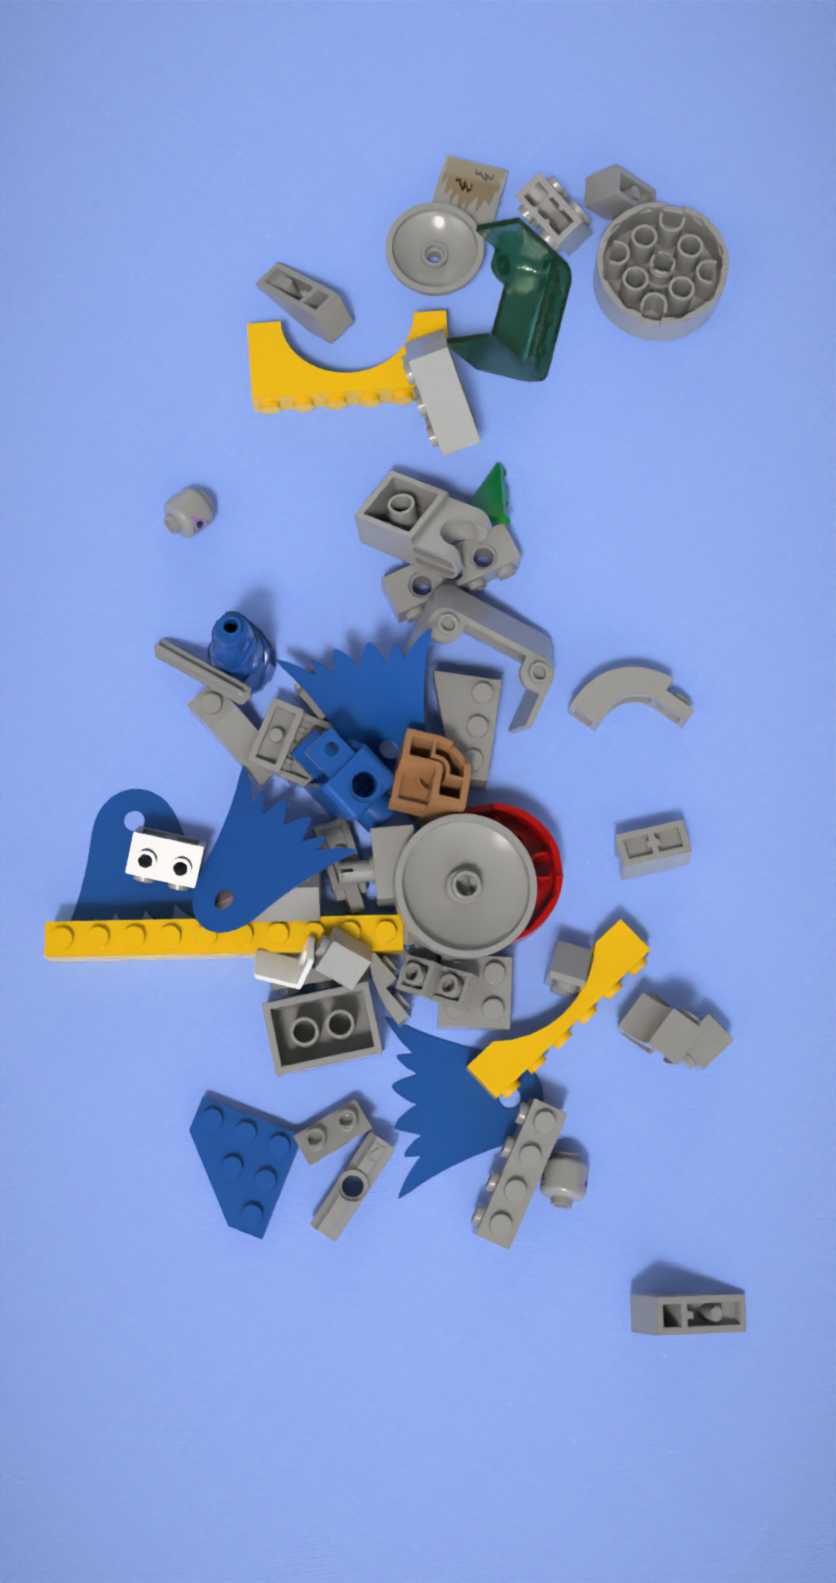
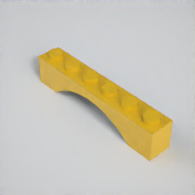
M622 919L592 946L585 986L559 1018L531 1035L512 1040L493 1041L465 1068L494 1099H497L500 1095L507 1099L521 1086L517 1078L526 1070L533 1074L547 1060L542 1055L547 1049L553 1045L558 1050L572 1036L568 1029L577 1020L582 1025L585 1024L598 1011L594 1004L602 996L609 1000L623 987L619 980L628 971L634 976L648 963L644 956L651 949Z

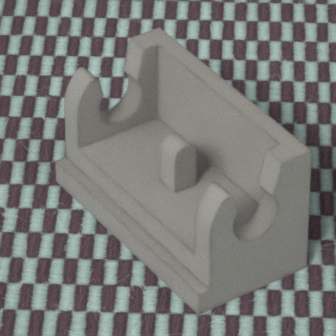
M682 819L614 836L615 857L619 858V873L622 881L689 865L692 848Z

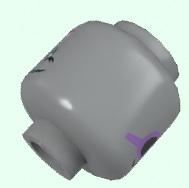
M184 488L168 499L163 507L165 514L163 523L168 531L173 535L178 533L184 538H192L209 526L213 520V503L208 495L200 489Z
M555 1152L553 1157L548 1159L541 1175L540 1192L546 1198L551 1199V1206L571 1209L572 1203L583 1201L586 1198L589 1168L581 1162V1156L567 1152Z

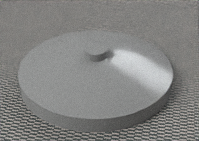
M476 814L447 815L423 826L407 841L401 850L393 873L394 903L402 923L420 944L437 954L449 958L476 959L502 950L523 932L535 908L537 878L528 851L522 842L505 826L490 818Z

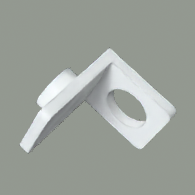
M308 937L298 959L260 949L257 950L255 954L254 977L275 984L301 989L314 962V937Z

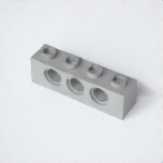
M498 524L492 527L491 532L482 542L463 540L453 545L459 551L463 567L459 572L461 578L457 581H448L443 576L413 564L381 578V589L398 623L406 620L408 623L417 621L429 595L439 586L453 585L472 595L486 588V583L499 578L502 581L515 575L517 569L520 568L522 557L505 524ZM478 557H486L492 564L488 567H479L475 564L474 560ZM417 585H426L431 591L429 594L421 596L417 595L413 589Z

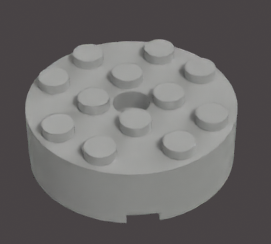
M660 201L632 207L619 215L608 226L600 241L593 270V289L599 307L616 327L636 338L649 341H671L685 337L701 328L710 319L718 306L728 275L729 256L723 237L713 223L690 207L685 206L683 209L665 205V202Z

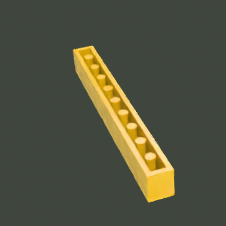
M399 915L321 916L320 921L249 922L237 930L216 933L202 927L196 919L45 922L44 958L51 962L255 958L256 951L259 949L288 957H299L309 936L314 937L315 948L319 939L323 935L328 937L334 927L372 947L371 954L375 952L376 955H404L403 923Z

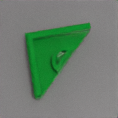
M496 463L468 504L484 511L491 522L508 525L511 522L507 516L509 498L508 487L505 485L504 480L507 472L500 463Z

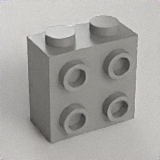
M538 172L515 195L521 203L517 208L518 211L536 230L542 226L543 229L539 234L557 254L563 250L570 256L593 234L587 226L591 222L589 217L574 200L567 204L566 201L570 196L552 175L546 180Z

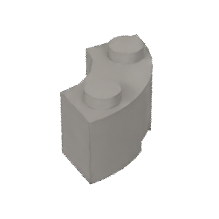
M642 993L617 1026V1032L650 1055H652L654 1050H657L665 1056L663 1058L665 1063L677 1066L703 1032V1029L699 1027L701 1021L685 1009L680 1013L675 1008H669V1004L655 994L649 997Z

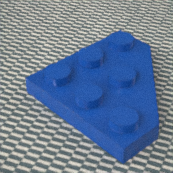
M202 1097L189 1132L227 1225L262 1240L299 1149L293 1137L297 1133Z

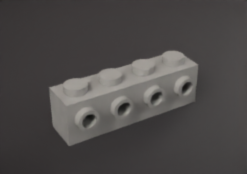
M529 1098L527 1104L522 1102L514 1119V1122L518 1125L513 1137L507 1136L500 1151V1156L504 1158L498 1171L493 1169L486 1183L485 1190L489 1192L483 1205L479 1203L470 1221V1224L474 1225L472 1233L510 1250L568 1113L535 1098Z

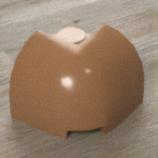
M407 728L393 771L394 783L391 787L387 809L420 816L419 823L425 824L440 817L463 813L466 808L471 779V765L467 763L464 755L453 745L454 741L439 735Z

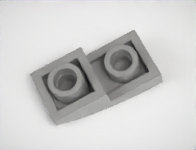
M373 952L370 964L373 981L385 1008L398 1027L401 1028L410 1020V1016L406 1012L410 1005L398 991L393 995L389 992L397 984L398 980L394 975L398 972V969L386 955L380 959Z
M406 954L395 988L468 1012L479 977L469 972L443 966L435 961Z

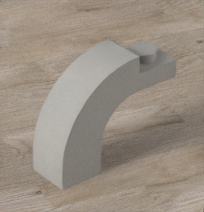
M630 666L612 669L595 677L577 694L570 704L567 713L593 732H596L612 710L628 703L647 705L681 729L695 710L690 707V702L684 696L676 692L671 694L667 691L674 681L673 678L654 669Z

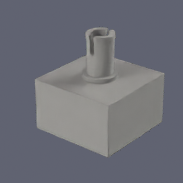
M413 824L370 828L373 856H369V860L338 862L340 884L371 880L372 884L376 886L378 909L396 908L392 887L394 868L401 850L414 835Z

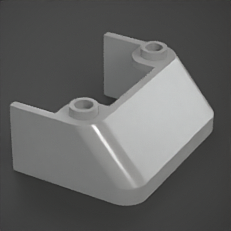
M446 584L433 590L402 653L403 657L406 656L419 637L431 628V639L439 643H451L458 639L463 632L521 663L519 679L526 688V691L508 731L515 734L532 728L554 678L553 646L550 639L543 633L453 585Z

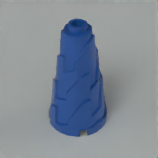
M227 611L220 619L216 620L212 628V640L208 646L207 663L246 683L252 688L250 694H255L263 690V686L273 678L276 669L274 649L263 632L254 623L239 612Z

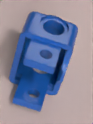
M329 727L322 735L316 729L313 730L289 753L313 778L304 789L332 818L350 821L357 820L369 833L370 828H378L395 811L387 809L390 795L386 792L393 785L394 776L365 743H359L354 739H349L346 743ZM329 742L334 743L337 750H335V749L329 744ZM354 777L357 779L358 782L356 792H354L352 789V780Z

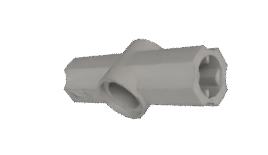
M370 1131L309 1225L336 1242L396 1148ZM351 1175L359 1177L363 1182V1191L356 1197L348 1196L343 1190L344 1180Z

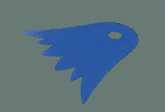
M431 628L419 637L405 657L402 655L399 644H396L390 652L388 663L384 661L377 648L371 642H368L363 650L360 666L342 651L334 649V673L315 660H312L316 675L290 662L275 659L312 698L346 743L349 739H354L362 744L365 743L392 774L397 757L389 759L383 756L380 752L381 742L385 740L393 741L398 746V749H400L407 728L426 732L424 681L427 653L432 632Z
M242 766L228 815L197 879L192 897L193 913L199 924L209 931L225 933L237 930L257 918L277 900L313 875L349 857L358 850L350 848L317 850L325 840L324 836L302 842L312 818L303 817L283 826L287 813L286 798L279 800L263 813L265 805L264 791H261L252 802L249 777L245 766ZM223 890H230L233 894L231 905L223 910L218 909L215 906L217 894Z
M129 789L112 796L99 810L93 825L86 870L71 921H94L95 918L97 921L112 920L115 913L119 920H142L145 911H147L152 919H173L175 904L186 915L196 919L192 906L194 888L189 887L187 891L176 890L168 887V882L154 880V883H144L133 879L134 875L125 873L134 831L128 830L124 825V818L129 812L138 811L144 816L145 823L143 827L185 836L174 811L163 798L151 791Z
M386 1016L385 1018L393 1032L405 1047L412 1052L409 1055H398L397 1059L406 1068L416 1073V1075L399 1080L392 1085L393 1090L398 1095L416 1104L397 1121L395 1129L421 1135L420 1138L409 1146L404 1154L405 1157L420 1156V1158L404 1181L398 1199L444 1170L483 1152L503 1146L507 1136L513 1137L518 1125L514 1122V1119L522 1102L527 1104L529 1098H535L542 1102L544 1100L542 1085L535 1073L531 1074L526 1070L517 1078L521 1083V1086L516 1089L520 1094V1102L515 1108H505L501 1105L499 1097L494 1099L465 1069L483 1050L439 1039L405 1024L399 1028L392 1018Z

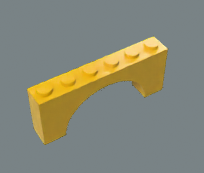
M446 310L413 312L412 328L406 342L443 329L449 345ZM280 321L247 324L251 390L255 412L261 411L264 414H275L280 410L287 409L307 412L316 407H327L337 410L345 408L347 405L360 404L363 407H374L380 403L393 402L397 405H406L416 401L413 387L417 385L416 383L409 384L403 368L404 364L401 356L406 354L405 343L393 357L371 369L351 373L332 372L315 367L300 358L288 345L283 335Z

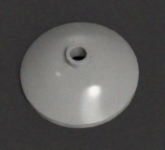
M430 202L409 208L394 221L387 235L386 259L392 274L406 288L422 295L443 296L461 290L475 278L483 262L484 241L478 225L466 212L446 203ZM435 257L438 258L440 261L437 263H432L429 261V259Z

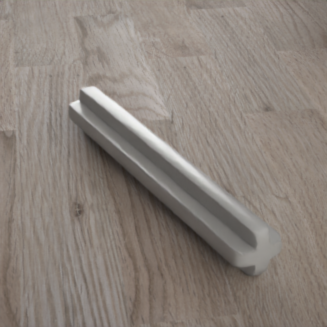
M162 640L159 644L156 643L153 649L157 659L232 701L244 705L247 700L250 701L253 695L250 694L252 688L246 683L167 640Z

